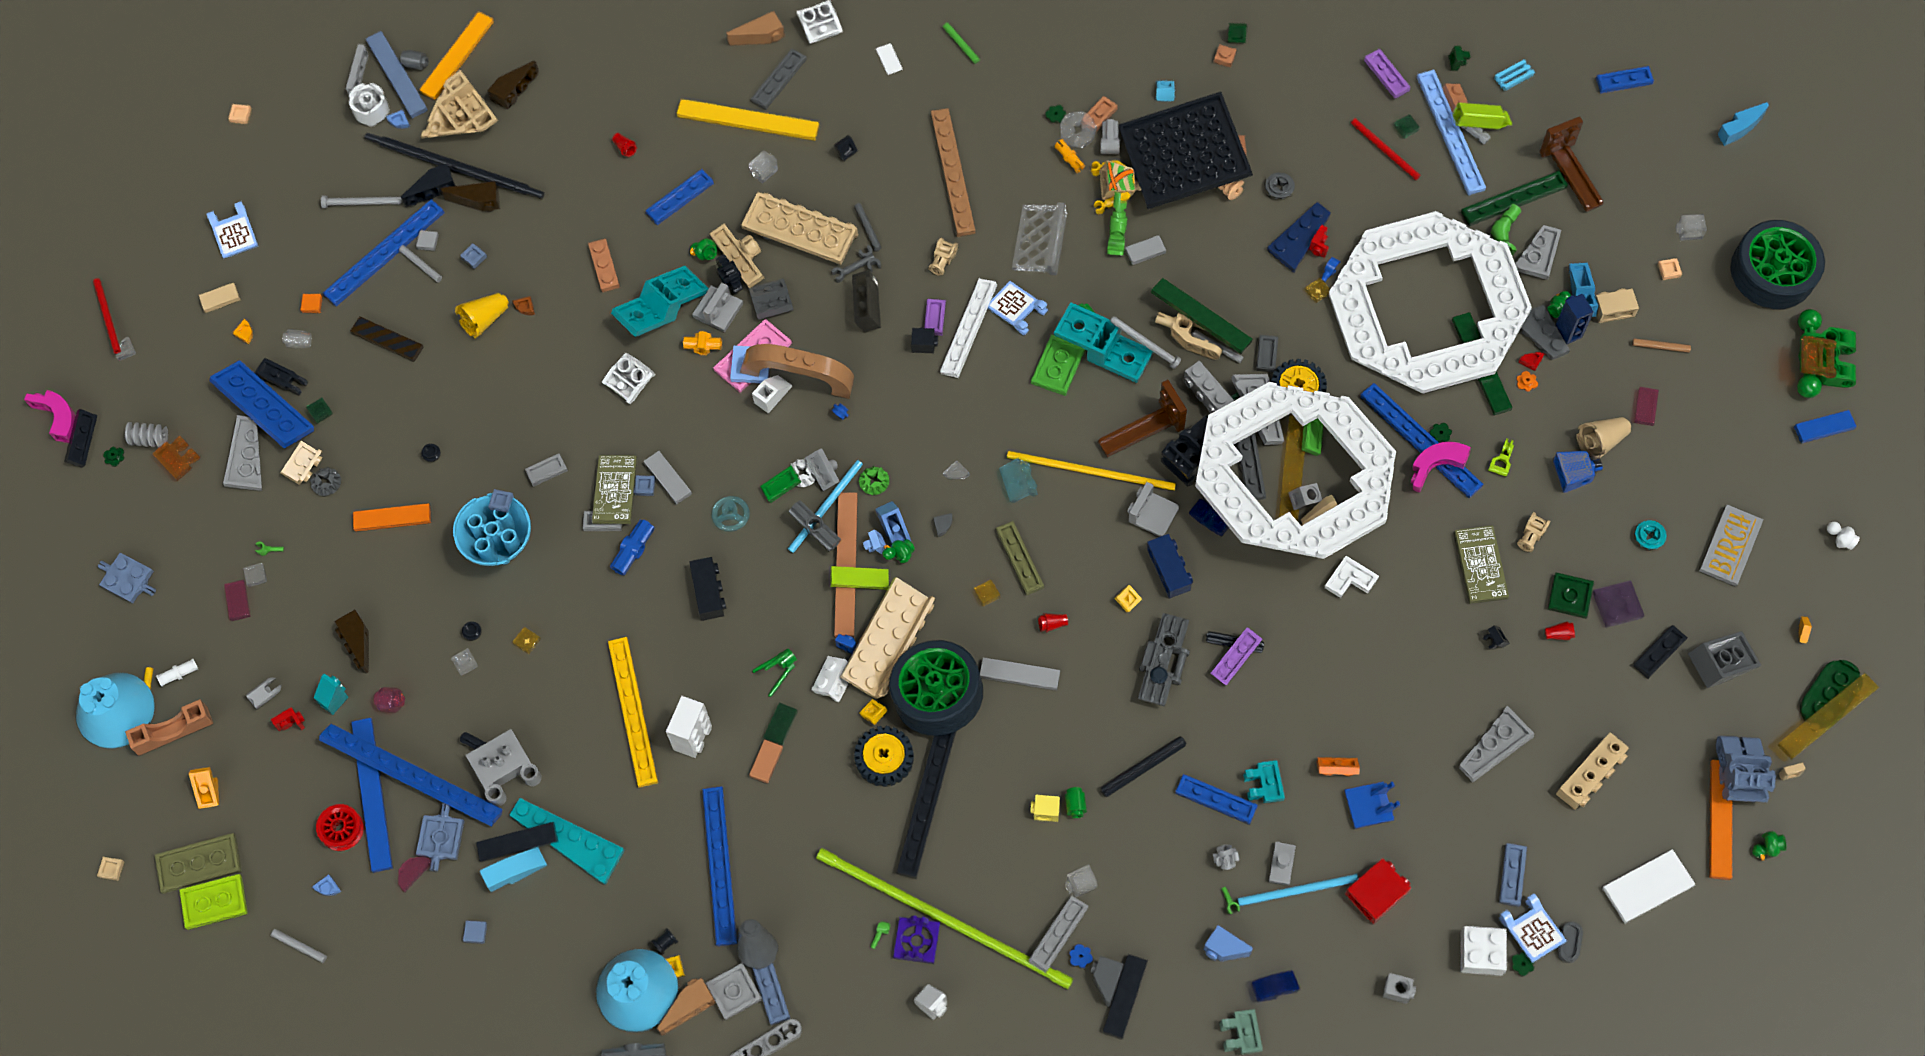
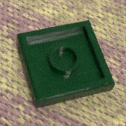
M1555 572L1547 610L1586 619L1588 617L1594 581Z

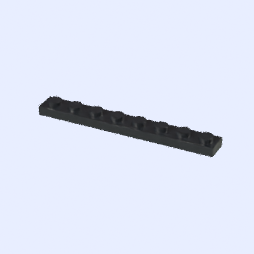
M956 732L936 735L933 738L897 869V874L917 879Z

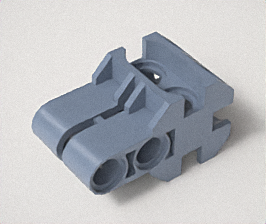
M1718 736L1716 751L1720 763V784L1724 783L1725 785L1722 791L1723 799L1768 802L1769 795L1767 790L1773 792L1776 776L1774 770L1769 771L1772 760L1770 756L1764 754L1760 738Z

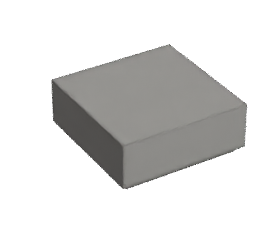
M420 230L416 244L417 249L435 251L439 237L438 232Z

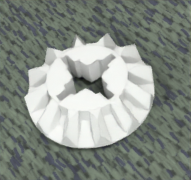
M805 458L802 460L797 459L794 463H791L790 466L794 467L802 481L797 485L798 487H807L816 481V477ZM806 469L808 475L801 474L800 476L799 470Z

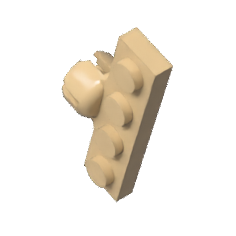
M725 224L710 233V236L723 254L726 255L727 259L735 262L742 275L741 278L749 289L764 279L752 261L761 252V249L751 235L737 240Z

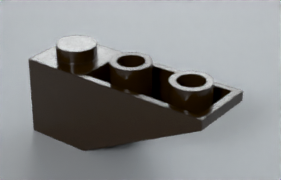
M533 60L498 77L487 90L491 101L507 110L511 105H514L519 95L527 89L532 79L537 77L539 70L536 61Z
M354 609L334 621L338 627L335 631L340 639L345 638L347 643L344 646L349 654L353 653L356 658L353 661L357 668H363L365 673H368L369 631Z

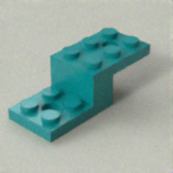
M682 266L645 281L639 298L614 307L611 314L630 333L637 337L675 321L681 304L705 295L709 288L686 266Z
M1072 302L1054 331V336L1087 350V361L1138 383L1154 354L1146 346L1121 336V329L1113 325L1110 319ZM1076 323H1082L1084 325V328L1076 329L1074 325ZM1131 356L1134 358V360L1132 362H1126L1124 360V357Z

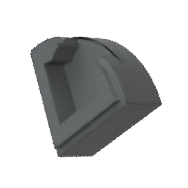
M952 513L933 517L938 537L943 536L951 527Z

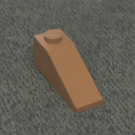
M774 11L727 32L729 45L769 44L785 37L783 26Z
M702 978L699 980L693 979L686 984L687 987L682 990L657 1028L662 1036L716 1004Z

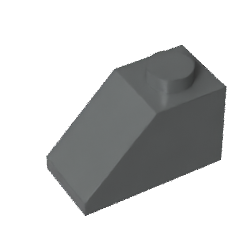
M1100 956L1098 961L1094 960L1091 973H1094L1093 981L1105 1005L1110 1007L1124 964Z

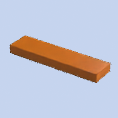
M429 503L353 512V529L355 532L431 523Z

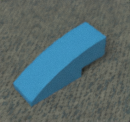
M1768 102L1734 114L1731 122L1723 124L1718 132L1723 145L1735 142L1750 132L1764 116L1769 106Z
M1588 263L1569 264L1572 295L1578 296L1583 294L1594 311L1592 317H1596L1598 303Z

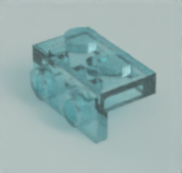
M1017 458L999 468L1010 502L1015 503L1028 495L1034 497L1038 495L1036 490L1037 484L1032 479L1031 467L1027 462Z

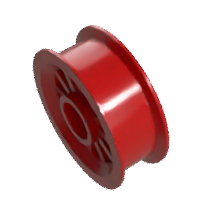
M336 804L326 808L320 814L316 823V832L319 839L328 848L335 851H345L354 847L360 841L364 831L362 818L352 807L345 804ZM344 824L342 830L336 831L338 825Z

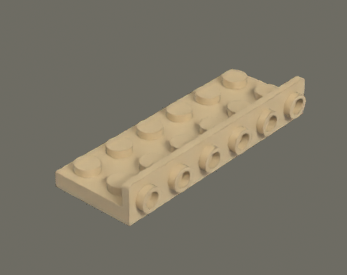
M757 192L741 224L742 229L841 265L853 239L858 237L857 228L851 223L845 224L834 217L823 216L818 211L812 212L801 205H793L785 199L779 200L773 198L768 193L762 194L760 192Z
M895 577L840 677L874 699L884 697L889 691V678L894 664L915 643L917 638L915 635L924 626V618L926 614L932 611L934 607L932 603L935 598L933 596H925Z

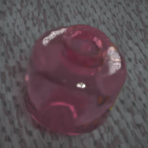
M382 687L375 693L374 704L381 712L397 713L404 706L405 697L399 688Z

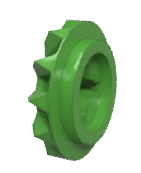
M873 465L871 468H866L860 474L859 484L865 493L878 495L888 488L889 476L882 467L878 468ZM877 475V480H878L879 482H876V481H875V482L872 483V485H871V479H870V477H871V478H874V477Z

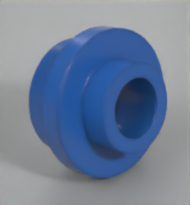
M841 403L833 405L834 408L831 411L842 420L845 417L848 418V409Z

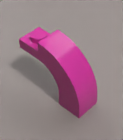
M46 390L45 396L39 393L34 395L26 394L24 400L30 408L49 411L54 414V421L49 432L54 440L69 443L76 415L68 403L60 395Z
M1442 442L1425 449L1413 464V471L1418 472L1414 473L1411 480L1413 490L1420 493L1428 473L1438 465L1450 464L1464 469L1471 452V447L1457 442Z

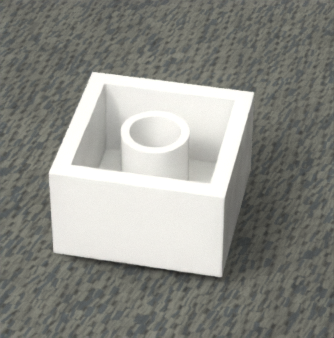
M1464 926L1461 931V973L1502 976L1506 971V929Z

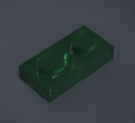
M779 703L763 737L764 740L783 746L798 710Z

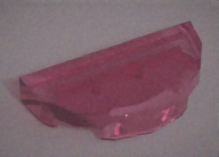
M426 857L410 858L402 864L398 872V883L404 892L429 868L432 860Z

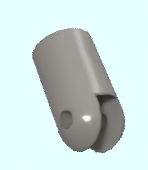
M276 678L266 679L245 695L256 709L280 692L281 685L272 691L268 687Z

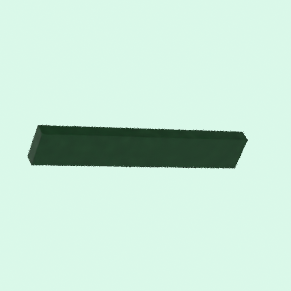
M1557 171L1465 207L1461 210V213L1467 224L1472 226L1503 214L1506 210H1509L1512 204L1518 207L1564 190L1568 184L1560 171Z
M1163 277L1151 290L1154 296L1238 353L1242 354L1252 343L1253 338Z
M1470 312L1452 318L1462 344L1482 339ZM1497 371L1493 375L1478 378L1494 416L1512 410L1513 407Z

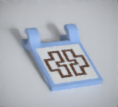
M242 202L235 203L238 215L222 221H218L214 211L207 213L223 259L258 247Z
M1011 281L990 301L988 306L989 310L1014 326L1022 335L1029 331L1026 328L1028 324L1023 320L1034 308L1043 316L1048 311L1045 308L1047 306L1046 302L1036 299Z
M1535 894L1527 897L1528 900L1525 901L1531 909L1528 913L1513 920L1509 911L1506 910L1499 917L1500 922L1510 931L1532 963L1567 941L1543 909Z

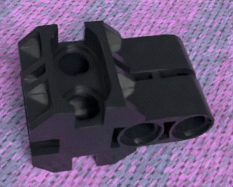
M1208 415L1204 416L1193 427L1183 430L1179 434V438L1175 442L1171 440L1161 453L1163 456L1161 462L1187 487L1193 485L1197 479Z

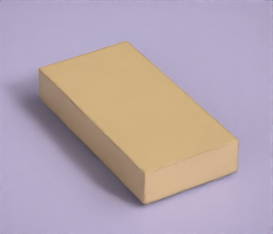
M234 283L199 295L205 313L240 301Z

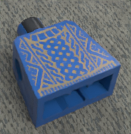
M1586 451L1557 452L1553 459L1563 493L1591 483L1595 477V471L1603 469L1601 460L1591 461Z

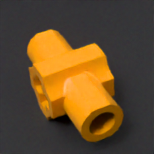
M699 331L695 333V337H684L683 347L684 349H693L694 353L699 355H706L710 353V350L722 349V338H715L706 331Z

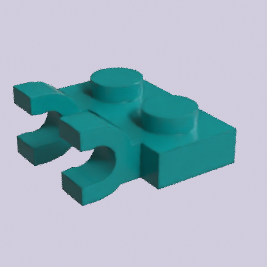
M1277 760L1260 762L1256 765L1257 769L1245 770L1243 774L1244 782L1259 779L1261 788L1249 789V792H1247L1248 801L1263 798L1264 803L1284 801L1285 795Z

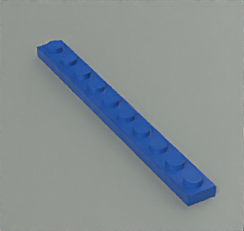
M330 724L320 734L319 741L491 827L502 815L503 809L333 724Z

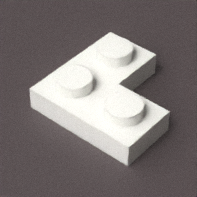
M1345 556L1326 583L1325 589L1342 598L1348 587L1353 584L1368 594L1379 576Z

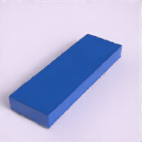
M1649 66L1596 76L1600 93L1652 85L1654 82Z
M1849 410L1798 423L1794 426L1801 444L1854 430L1857 427Z

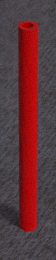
M1356 118L1352 120L1351 124L1412 178L1415 180L1420 178L1421 175L1360 121Z
M96 278L93 280L98 301L113 352L118 354L121 352L101 280Z

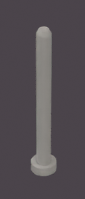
M327 195L321 196L322 208H328V205L402 203L401 197L328 198Z
M1111 317L1110 322L1169 362L1171 368L1175 369L1179 365L1180 357H1173L1117 317Z

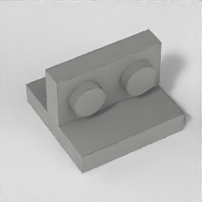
M721 283L718 288L710 286L692 315L693 318L725 333L741 309L743 300L730 295L728 285Z

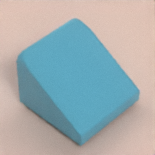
M1157 81L1156 100L1174 101V81Z

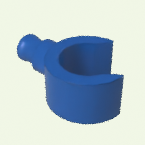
M1334 257L1328 261L1321 278L1323 282H1326L1331 275L1333 276L1337 270L1335 268L1341 261Z

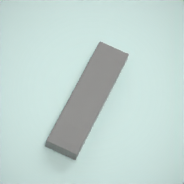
M983 658L980 677L1057 691L1060 670Z
M1071 895L1030 957L1029 963L1046 973L1089 906Z

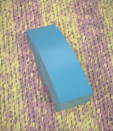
M534 848L480 870V873L488 889L493 892L508 883L512 885L544 868L547 864L539 848Z

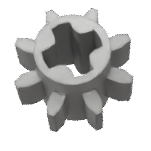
M1229 844L1219 846L1217 853H1213L1214 862L1224 870L1234 868L1236 866L1235 861L1240 860L1236 848H1232Z

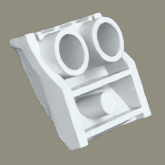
M830 0L796 12L810 44L843 32Z
M625 353L612 366L602 383L631 404L649 380L656 374L638 359Z

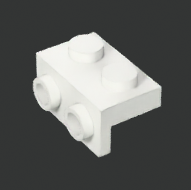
M828 656L811 690L815 694L830 696L834 701L840 702L849 683L840 677L848 661Z

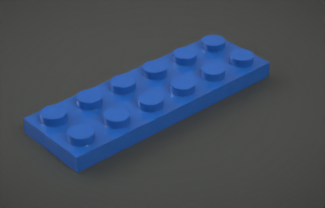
M240 360L210 376V382L283 448L290 446L314 431V426Z

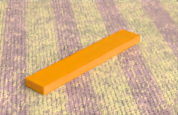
M480 12L476 14L420 88L421 94L433 100L438 98L444 90L446 80L456 74L494 23L492 18Z

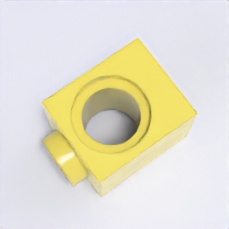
M1036 795L1035 801H1031L1030 812L1034 813V820L1058 822L1060 797Z

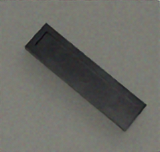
M550 822L476 842L480 862H485L559 841L555 822Z
M1128 954L1103 1030L1104 1034L1123 1040L1148 960Z

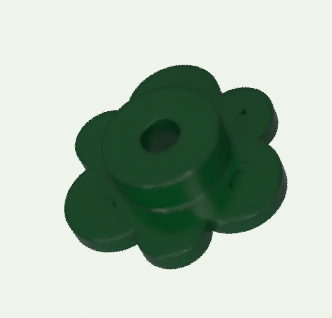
M1061 105L1050 106L1045 115L1047 118H1050L1051 122L1057 121L1060 123L1064 121L1066 111L1063 110Z
M1446 423L1434 424L1430 435L1437 442H1448L1452 430L1448 429L1449 426Z
M111 447L110 450L103 453L105 463L111 464L113 467L118 466L124 460V450Z
M1525 952L1512 957V963L1514 964L1512 968L1514 971H1518L1519 975L1526 976L1529 972L1534 971L1533 964L1535 962L1532 963Z

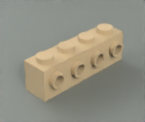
M1609 733L1563 784L1556 795L1574 810L1579 805L1584 807L1591 799L1588 795L1592 791L1596 793L1603 785L1601 783L1604 777L1609 779L1615 772L1613 767L1617 763L1621 765L1628 757L1625 753L1629 747L1612 733Z

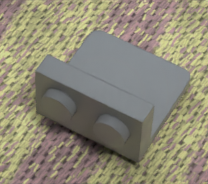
M1146 482L1144 488H1139L1136 502H1132L1128 508L1129 522L1161 537L1166 534L1179 510V506L1153 493L1154 485Z

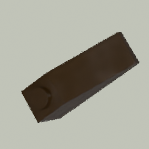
M495 181L441 188L446 201L480 211L500 209L499 190Z

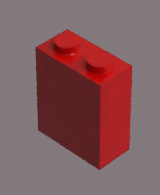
M1383 858L1351 885L1345 893L1373 925L1411 890L1409 881L1395 871L1396 868L1390 861L1386 862Z

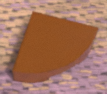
M530 296L512 300L515 308L520 313L535 315Z

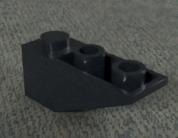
M447 163L429 169L401 195L405 207L415 206L420 202L434 199L437 196L443 195L441 188L455 186Z

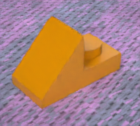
M210 767L190 770L189 777L198 809L218 806V778H213Z

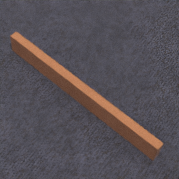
M840 493L838 496L837 536L841 538V541L837 546L836 566L856 567L857 493ZM836 587L835 638H837L838 634L843 636L849 635L852 638L855 636L856 588Z

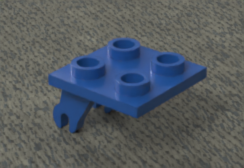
M1379 782L1344 790L1355 829L1394 821L1392 812L1400 806V802L1389 803L1387 792L1395 787L1394 782H1390L1388 785L1387 783Z

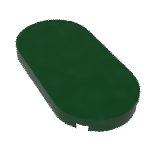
M1834 660L1823 668L1800 704V712L1806 723L1817 729H1828L1840 720L1862 686V679L1857 666L1847 660Z

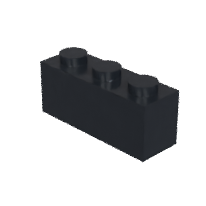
M712 557L689 561L701 621L723 617V609L727 608L725 599L720 597L723 587L721 580L717 581L716 574H720L718 563H714Z

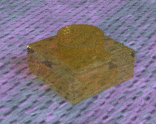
M992 580L974 588L983 607L1000 599V594Z

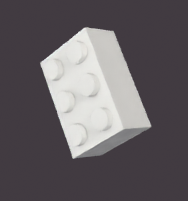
M681 696L666 730L674 751L696 758L698 753L702 752L705 735H709L712 728L705 705Z

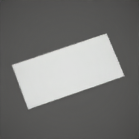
M891 43L876 48L888 75L903 70Z

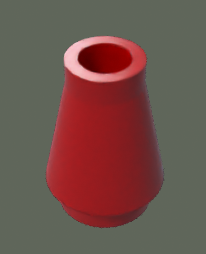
M620 133L613 135L612 141L623 156L631 157L635 154L637 146L634 141Z
M1043 613V615L1038 616L1040 631L1049 632L1062 626H1067V615Z
M1566 621L1545 628L1546 639L1570 640V638H1575L1573 622L1568 623Z

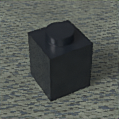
M912 328V353H934V347H938V336L935 335V329Z

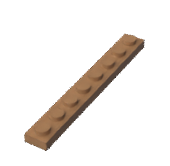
M949 108L931 111L957 237L975 234Z

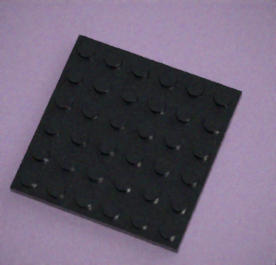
M1221 91L1118 125L1147 209L1253 176Z

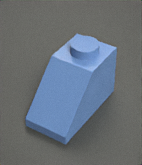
M893 501L875 509L891 544L896 540L903 541L908 539L911 541L899 508Z
M1219 925L1204 946L1205 954L1212 960L1218 959L1219 961L1248 957L1253 950L1251 946Z

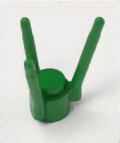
M788 648L752 670L753 673L763 668L768 670L776 664H779L783 669L787 668L770 691L769 697L776 692L789 672L795 668L793 663L797 659Z

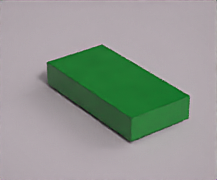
M789 466L760 487L768 501L772 503L802 481L794 467Z

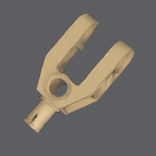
M1161 312L1158 313L1155 323L1169 327L1171 336L1184 349L1210 359L1217 360L1220 358L1223 351L1220 347L1209 343L1208 340L1203 341L1191 336L1193 326L1203 329L1179 312L1175 317Z

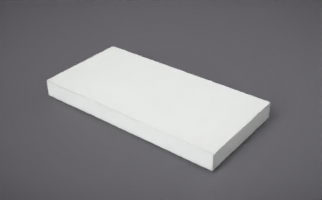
M1672 849L1605 885L1602 889L1623 922L1627 923L1694 887L1696 884Z

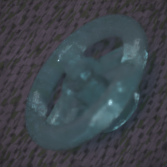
M727 496L720 499L712 509L714 524L724 531L741 529L747 523L750 515L747 503L736 496ZM734 502L742 506L744 516L738 514L737 506ZM722 506L723 514L717 516L718 510ZM727 519H735L739 523L733 526H727L722 524L721 522Z

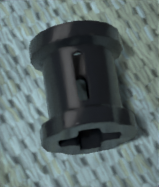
M668 928L656 940H651L662 955L665 954L664 951L672 944L678 943Z

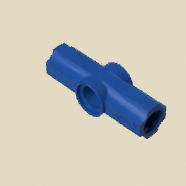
M640 519L630 536H626L623 539L620 551L611 563L610 568L616 573L625 576L634 560L639 559L643 554L645 543L654 531V526L648 521Z

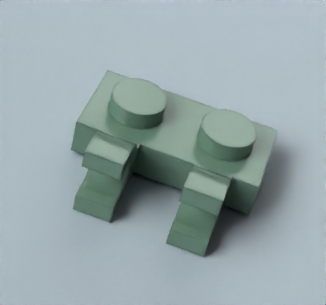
M1255 1009L1237 1011L1233 1013L1234 1018L1221 1020L1219 1023L1221 1031L1236 1028L1238 1039L1225 1040V1043H1223L1225 1052L1240 1049L1241 1055L1263 1051Z

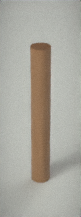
M1634 338L1632 346L1688 353L1691 350V345Z

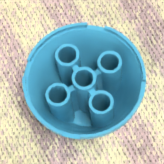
M488 493L486 496L478 499L474 498L463 506L454 521L453 537L458 550L466 559L484 566L506 565L524 549L530 537L531 521L525 507L515 498L512 500L508 513L489 509L488 506L493 493Z
M112 673L95 678L83 684L80 688L76 709L77 726L81 734L89 742L99 747L119 748L129 744L125 731L141 724L151 723L155 709L153 694L145 682L132 674Z
M645 949L629 950L617 955L603 969L597 983V1002L604 1017L615 1027L629 1032L650 1030L664 1019L678 997V980L669 962L661 955Z

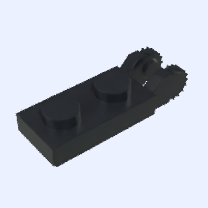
M267 358L263 359L254 372L258 377L285 390H289L296 395H300L302 391L300 388L292 385L294 380L304 386L308 384L306 379L297 375L294 371Z

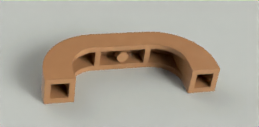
M775 344L753 345L745 351L740 373L759 377L760 370L764 368H775L823 380L832 387L831 395L850 399L854 375L848 367L832 358Z

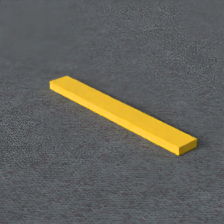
M681 99L677 111V117L814 141L819 129V122Z
M623 637L610 640L608 644L637 784L639 788L657 784L658 779L628 638Z

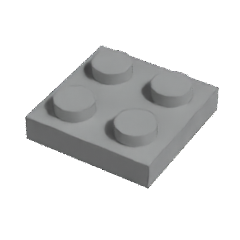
M743 963L706 983L725 1020L762 1000Z

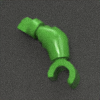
M1115 191L1113 203L1115 210H1113V214L1110 216V236L1107 254L1124 255V235L1128 219L1124 209L1127 208V202L1121 200V192Z
M1512 204L1509 210L1504 212L1502 218L1494 222L1491 229L1493 239L1498 242L1507 243L1512 256L1516 252V248L1509 242L1510 227L1521 213L1520 207Z

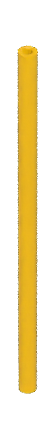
M1012 451L1007 453V458L1039 465L1142 485L1149 482L1154 487L1173 491L1176 483Z

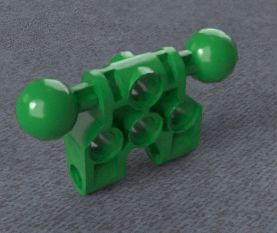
M1806 309L1801 312L1797 322L1804 331V334L1800 336L1798 359L1800 361V372L1804 373V376L1798 380V393L1805 398H1814L1821 392L1822 384L1844 388L1855 386L1856 366L1852 363L1842 362L1838 357L1840 354L1849 355L1856 352V333L1851 330L1829 327L1822 334L1816 333V330L1822 324L1821 314L1814 309Z

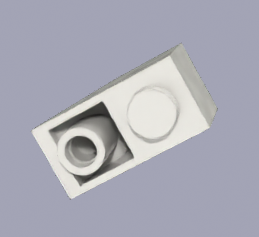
M778 375L765 379L752 393L754 403L769 413L792 388V385Z
M929 984L914 999L915 1004L933 1020L937 1016L940 1018L947 1010L946 995Z

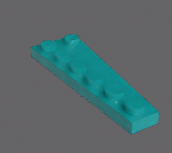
M519 798L510 813L511 818L526 829L555 822L559 842L549 845L604 885L607 884L625 851L624 848Z

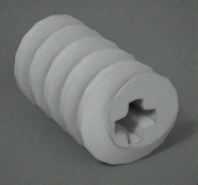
M128 422L125 428V439L132 446L143 445L144 447L164 448L168 441V428L165 426L162 430L160 424H157L156 428L154 424H149L147 428L146 423H142L140 428L139 423L135 422L133 426L132 422Z

